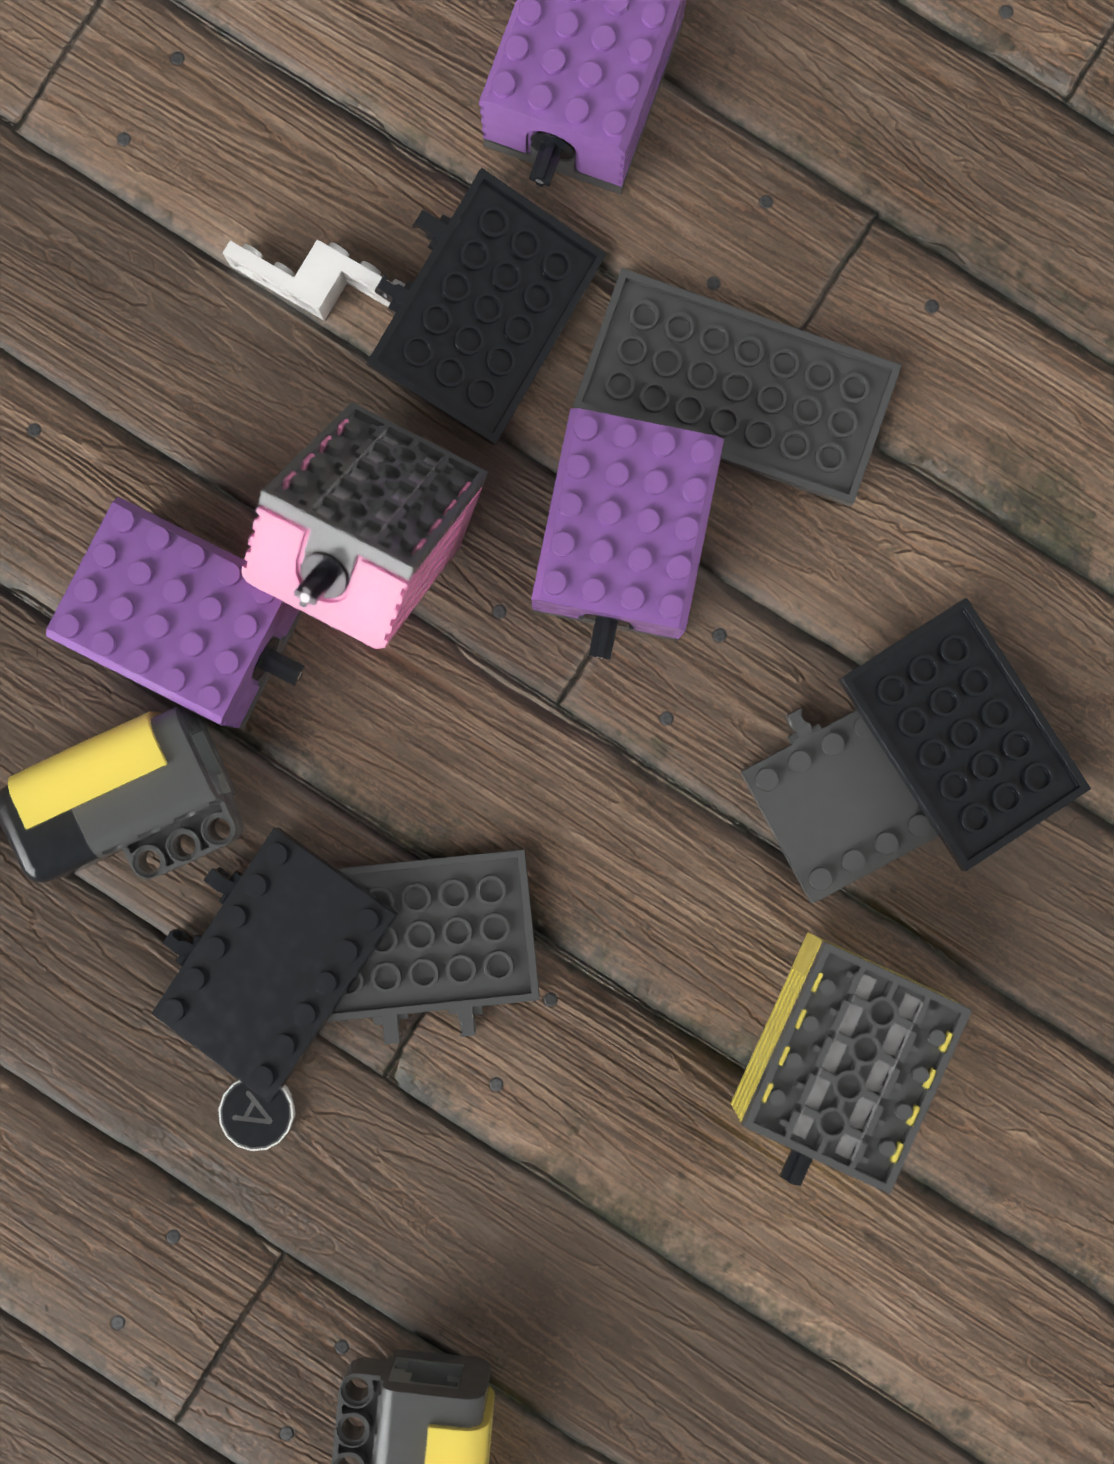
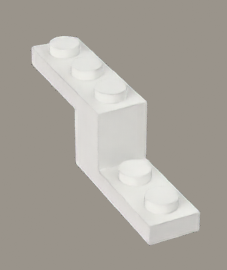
M316 240L296 275L291 269L279 262H276L274 266L262 259L264 256L257 249L246 243L240 247L234 242L229 241L223 251L224 257L232 268L324 321L347 284L387 307L390 302L374 292L382 278L380 276L381 272L366 261H362L359 264L350 259L349 253L333 242L326 245ZM394 279L393 282H390L393 285L400 284L403 287L406 285L405 283L397 279Z

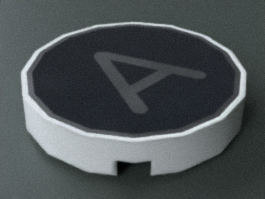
M240 1080L235 1081L224 1093L218 1109L219 1123L225 1136L237 1147L249 1151L267 1150L280 1143L290 1131L296 1115L295 1105L289 1088L284 1085L275 1100L269 1103Z

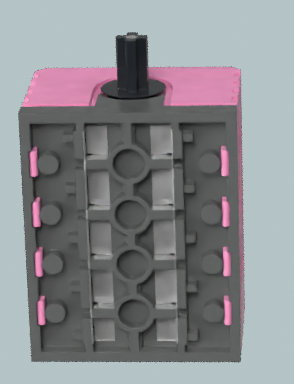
M351 402L262 490L259 500L261 505L257 508L256 512L260 515L254 520L252 528L256 531L250 536L249 545L251 547L247 550L245 560L248 562L243 566L241 573L247 583L257 587L259 590L292 605L294 608L327 623L329 626L362 641L366 645L375 649L386 647L460 548L488 471Z

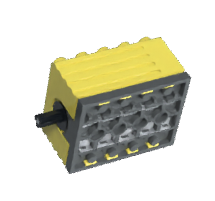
M807 932L730 1104L743 1127L791 1149L779 1175L790 1184L801 1187L810 1164L814 1159L890 1194L972 1009L934 989Z

